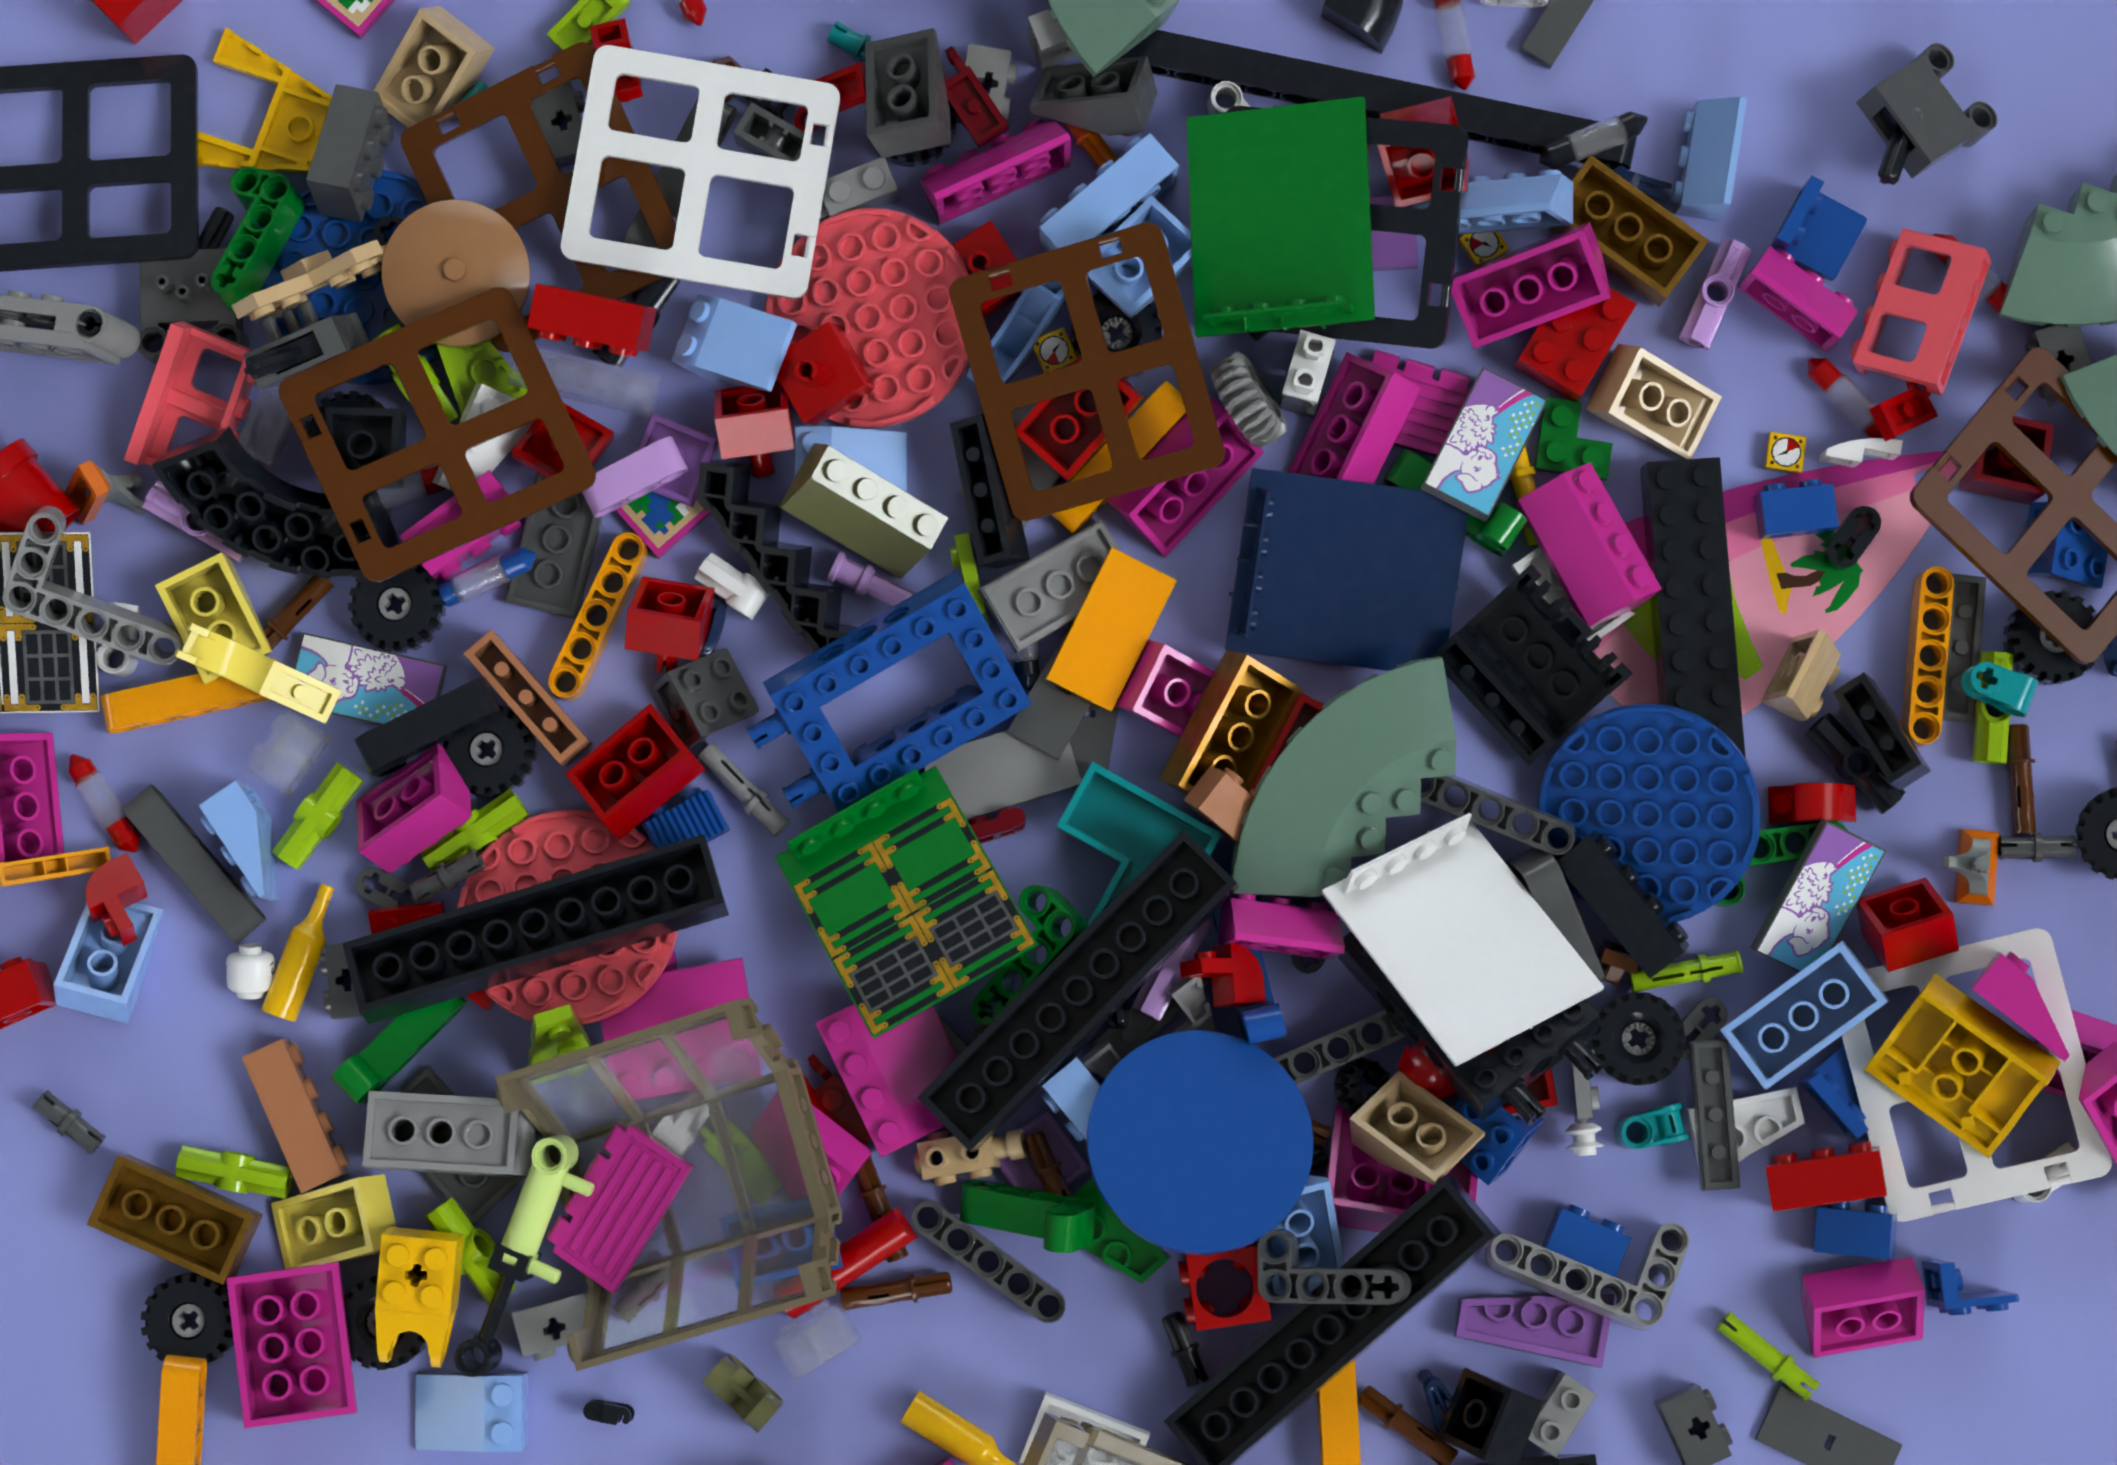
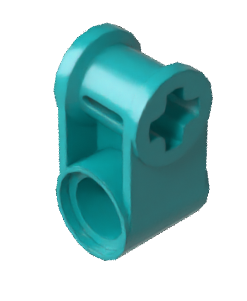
M1981 662L1963 672L1960 685L1965 695L1994 706L2004 713L2017 717H2026L2038 685V680L2027 674L2006 669L1992 662ZM1982 673V680L1986 682L1987 685L1984 687H1980L1981 680L1976 678V675Z
M1681 1102L1626 1116L1617 1122L1614 1129V1137L1617 1143L1626 1149H1644L1690 1139L1689 1133L1684 1130L1680 1110L1683 1108ZM1633 1122L1637 1123L1642 1129L1641 1139L1636 1143H1632L1626 1136L1627 1127Z

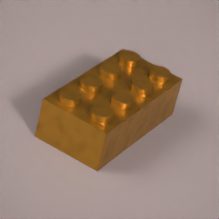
M1590 155L1572 179L1573 225L1549 228L1559 234L1590 222L1603 255L1605 268L1660 307L1709 240Z
M1226 650L1159 780L1187 796L1211 765L1222 772L1226 768L1234 771L1244 780L1241 787L1249 793L1303 688L1247 654Z
M127 1154L117 1156L87 1225L224 1285L227 1284L226 1278L236 1276L263 1214Z

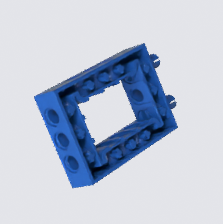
M954 571L765 680L763 684L776 706L774 709L775 713L746 728L757 749H760L761 746L786 732L788 735L792 733L812 768L809 769V774L782 788L793 809L822 792L823 794H828L835 808L840 812L914 769L920 770L1032 705L968 588L957 572ZM948 633L963 656L965 665L982 691L973 685H965L955 690L957 694L932 708L930 705L923 709L924 713L900 727L896 724L891 727L893 731L869 745L866 742L855 749L851 761L820 707Z

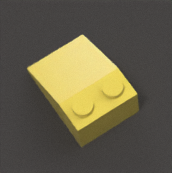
M221 552L155 585L184 644L191 632L187 627L192 622L263 655L272 652L246 588L231 558ZM195 665L204 684L222 677Z
M385 1174L354 1178L271 1203L285 1269L335 1262L341 1263L380 1253L381 1234L389 1227H396Z

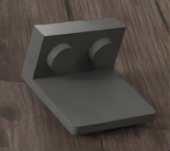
M726 648L668 671L651 686L671 727L688 749L697 746L710 734L754 716L759 712L755 700Z

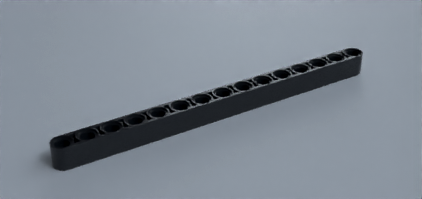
M1162 30L1154 31L1119 58L1147 56L1152 74L1214 87L1222 81H1230L1238 85L1243 93L1296 104L1363 96L1366 103V117L1380 118L1381 113L1451 96L1459 125L1465 129L1469 140L1541 155L1545 145L1567 137L1575 153L1576 160L1574 162L1584 164L1592 155L1612 170L1618 166H1624L1627 170L1631 169L1637 136L1625 140L1618 125Z

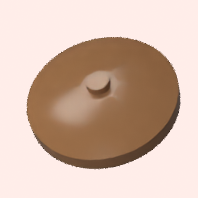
M444 200L431 203L416 210L395 229L383 255L382 283L391 309L400 322L407 326L495 287H503L509 290L521 312L529 292L530 265L520 236L504 217L494 210L475 202ZM488 320L435 344L445 347H470L487 342L501 334L496 322Z

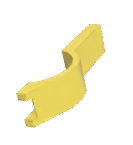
M192 622L189 623L187 629L191 630L182 650H176L175 657L227 678L324 724L327 723L341 690Z

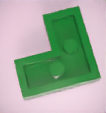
M1545 397L1548 401L1541 416L1534 464L1535 470L1562 474L1591 462L1600 480L1606 481L1608 479L1613 443L1577 438L1582 402Z

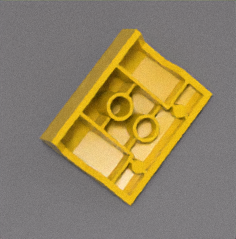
M1935 973L1865 1066L1864 1070L1989 1159L2013 1129L2034 1098L2050 1083L2061 1062Z

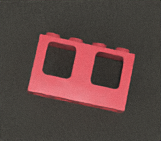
M1902 228L1899 239H1894L1890 245L1888 253L1890 263L1886 273L1882 272L1876 284V293L1878 295L1874 306L1870 305L1866 310L1863 325L1866 328L1862 338L1857 339L1853 345L1851 359L1859 374L1866 375L1868 370L1925 385L1928 392L1942 396L1992 261L1985 248ZM1913 248L1951 258L1943 285L1937 294H1929L1899 286ZM1888 315L1926 325V331L1916 358L1913 361L1906 362L1874 353Z
M184 321L171 323L124 460L135 465L146 463L152 466L156 460L170 452V445L179 419L182 416L217 430L230 426L239 441L240 434L236 431L240 420H243L250 410L251 399L248 397L252 385H256L251 375H246L244 372L246 364L243 354L252 351V349ZM206 348L242 362L229 401L196 389L193 385L197 367Z

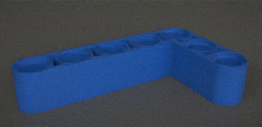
M1231 863L1220 865L1231 876ZM1222 905L1212 914L1218 936ZM1258 950L1250 951L1257 958L1263 972L1266 1002L1236 1007L1243 1038L1249 1045L1287 1036L1279 1003H1274L1262 951Z

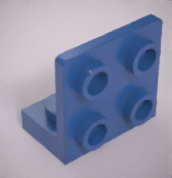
M1811 175L1800 190L1770 246L1775 250L1780 248L1794 258L1796 263L1833 281L1864 228L1867 218L1819 192L1824 182Z
M2048 502L2030 503L2026 528ZM2070 519L2030 567L2027 576H2056L2093 589H2101L2108 553L2074 520Z
M1843 1043L1802 1079L1800 1083L1849 1139H1859L1869 1129L1864 1122L1866 1117L1861 1111Z
M1460 1097L1452 1109L1485 1132V1136L1460 1162L1489 1186L1508 1170L1545 1119L1541 1117L1538 1120L1534 1117L1535 1123L1527 1125L1523 1118L1518 1115L1514 1117L1501 1106L1482 1121L1464 1099Z
M1939 1259L1922 1260L1927 1305L1939 1308L1940 1313H1948L1949 1315L1971 1314V1307L1976 1306V1309H1986V1311H2003L2009 1309L2008 1303L2019 1302L2018 1294L2002 1290L1958 1294V1291L1963 1289V1280L1960 1269H1955V1262Z

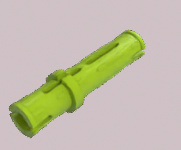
M1736 950L1706 957V954H1699L1697 959L1670 963L1651 979L1642 969H1638L1636 974L1628 972L1631 990L1637 993L1639 991L1699 980L1702 983L1711 982V978L1737 973L1742 974L1743 965L1740 953Z
M1729 1311L1723 1317L1735 1329L1732 1330L1720 1321L1716 1327L1718 1332H1721L1758 1361L1759 1364L1771 1372L1770 1377L1775 1381H1783L1801 1396L1804 1401L1811 1397L1812 1393L1803 1387L1801 1382H1804L1814 1391L1818 1388L1820 1382L1793 1363L1795 1359L1791 1355H1783L1736 1317L1732 1311Z

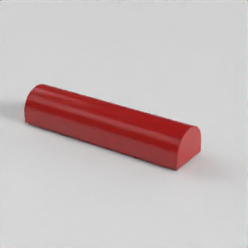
M898 1206L840 1244V1254L844 1267L831 1270V1279H834L837 1283L836 1292L918 1238ZM800 1277L786 1280L775 1288V1295L778 1301L805 1293ZM825 1299L788 1309L785 1312L791 1318L796 1319Z

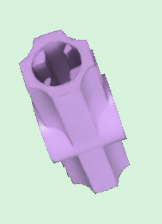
M1722 238L1679 335V339L1684 341L1685 344L1697 349H1709L1752 250L1745 244L1734 239ZM1712 286L1719 288L1723 293V301L1716 302L1711 300L1707 295V288Z
M157 480L155 485L151 487L142 508L241 563L245 556L236 553L222 544L224 540L217 537L208 528L205 527L201 531H194L192 529L190 521L193 515L181 502L177 504L161 481Z
M1206 920L1144 982L1134 1000L1132 1008L1152 1019L1161 1021L1173 998L1168 990L1183 979L1180 974V962L1194 960V953L1201 946L1209 931L1211 922Z

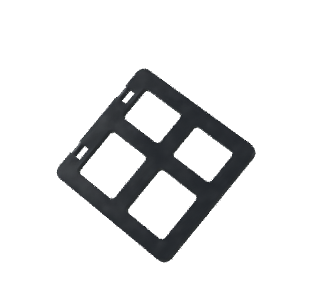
M181 54L0 67V94L50 90L63 91L62 159L57 163L0 167V194L51 190L62 191V235L55 241L0 244V272L182 260L191 258L196 254L199 248L198 67L190 56ZM154 83L171 84V150L169 154L165 156L106 160L90 159V93L92 89L96 87ZM156 183L171 184V229L167 233L101 238L90 237V192L92 189L97 187Z
M1233 106L1227 112L1260 109V107ZM1366 117L1367 144L1431 149L1435 153L1431 201L1427 208L1418 209L1370 204L1371 230L1422 235L1426 240L1418 316L1415 320L1375 316V320L1326 325V329H1323L1321 326L1269 331L1299 335L1300 330L1335 339L1428 349L1438 348L1444 344L1448 333L1449 306L1463 196L1462 187L1469 140L1468 134L1464 128L1458 125ZM1444 168L1455 169L1453 191L1441 190ZM1431 283L1442 284L1440 306L1429 305Z

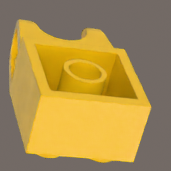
M389 1227L381 1234L375 1301L377 1355L380 1362L388 1363L392 1358L393 1349L399 1334L411 1331L418 1333L425 1339L431 1367L441 1368L446 1356L458 1308L465 1234ZM417 1264L422 1266L421 1271L427 1272V1275L423 1278L416 1276L413 1271Z

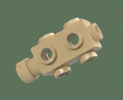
M1022 1129L1006 1131L1004 1136L995 1137L994 1133L979 1148L978 1156L972 1159L969 1157L968 1149L955 1136L949 1137L948 1131L931 1133L926 1135V1142L916 1143L918 1152L914 1153V1165L916 1172L922 1174V1179L934 1180L935 1186L957 1183L956 1176L970 1173L971 1180L993 1176L992 1169L1001 1167L999 1159L1008 1157L1011 1160L1027 1158L1028 1151L1024 1144V1138L1026 1137ZM937 1151L943 1156V1161L939 1165H935L933 1160V1154Z

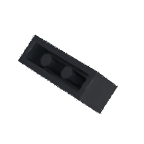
M1863 672L1833 692L1892 786L1900 791L1931 771L1876 682L1870 676Z

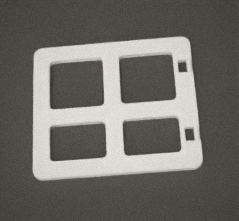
M613 45L601 46L596 50L593 57L561 239L563 255L573 262L789 299L801 298L807 292L840 104L838 89L830 83ZM626 75L697 88L699 90V98L690 141L678 142L610 129L609 121L618 77ZM730 94L805 107L808 110L800 158L797 161H788L721 149L717 143L725 98ZM814 125L826 127L823 146L810 144ZM611 157L684 171L685 178L674 242L670 249L663 250L599 239L590 235L601 166L605 158ZM721 176L790 188L793 191L794 196L783 260L779 268L774 269L704 257L699 253L712 178ZM795 235L807 237L804 257L791 255Z
M2033 928L1959 946V951L1888 972L1883 965L1866 969L1883 992L1910 985L1918 987L1921 992L1935 973L1946 980L1952 975L1985 968L1998 952L2006 957L2011 951L2020 959L2029 960L2037 989L2070 1055L2066 1061H2063L2042 1043L2036 1044L2061 1062L2058 1070L2079 1142L2077 1150L1998 1168L1993 1164L1991 1156L1988 1159L1959 1138L1967 1167L1965 1176L1921 1187H1911L1907 1181L1889 1113L1893 1105L1908 1101L1864 1070L1865 1066L1874 1056L1865 1019L1844 1033L1842 1039L1861 1111L1866 1117L1864 1122L1869 1129L1867 1131L1869 1141H1871L1872 1148L1880 1147L1887 1186V1196H1884L1886 1206H1888L1889 1214H1897V1221H1911L1952 1210L2099 1178L2110 1171L2112 1166L2111 1156L2078 1099L2086 1063L2054 944L2047 931ZM2066 1162L2069 1174L2047 1179L2044 1170L2045 1166ZM1951 1188L1954 1201L1931 1205L1928 1193Z

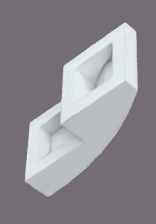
M1866 438L1843 442L1823 451L1819 456V462L1855 468L1862 463L1863 455L1894 460L1901 455L1903 440L1890 439L1885 442L1884 438Z

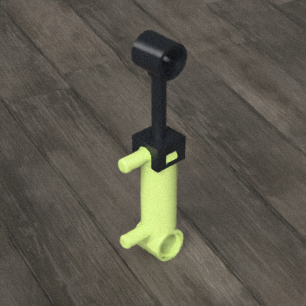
M559 1134L541 1139L532 1149V1164L504 1238L501 1242L496 1243L487 1267L501 1273L479 1334H475L473 1338L462 1342L455 1351L456 1367L465 1376H480L499 1365L503 1352L500 1343L494 1338V1334L515 1280L523 1282L533 1278L535 1275L555 1284L561 1277V1270L539 1261L542 1253L538 1251L563 1187L586 1197L591 1196L595 1188L594 1183L569 1173V1169L578 1160L579 1150L575 1141L567 1135ZM552 1145L556 1146L561 1153V1160L558 1164L554 1163L549 1155ZM475 1347H478L483 1352V1364L478 1363L474 1359L473 1350Z

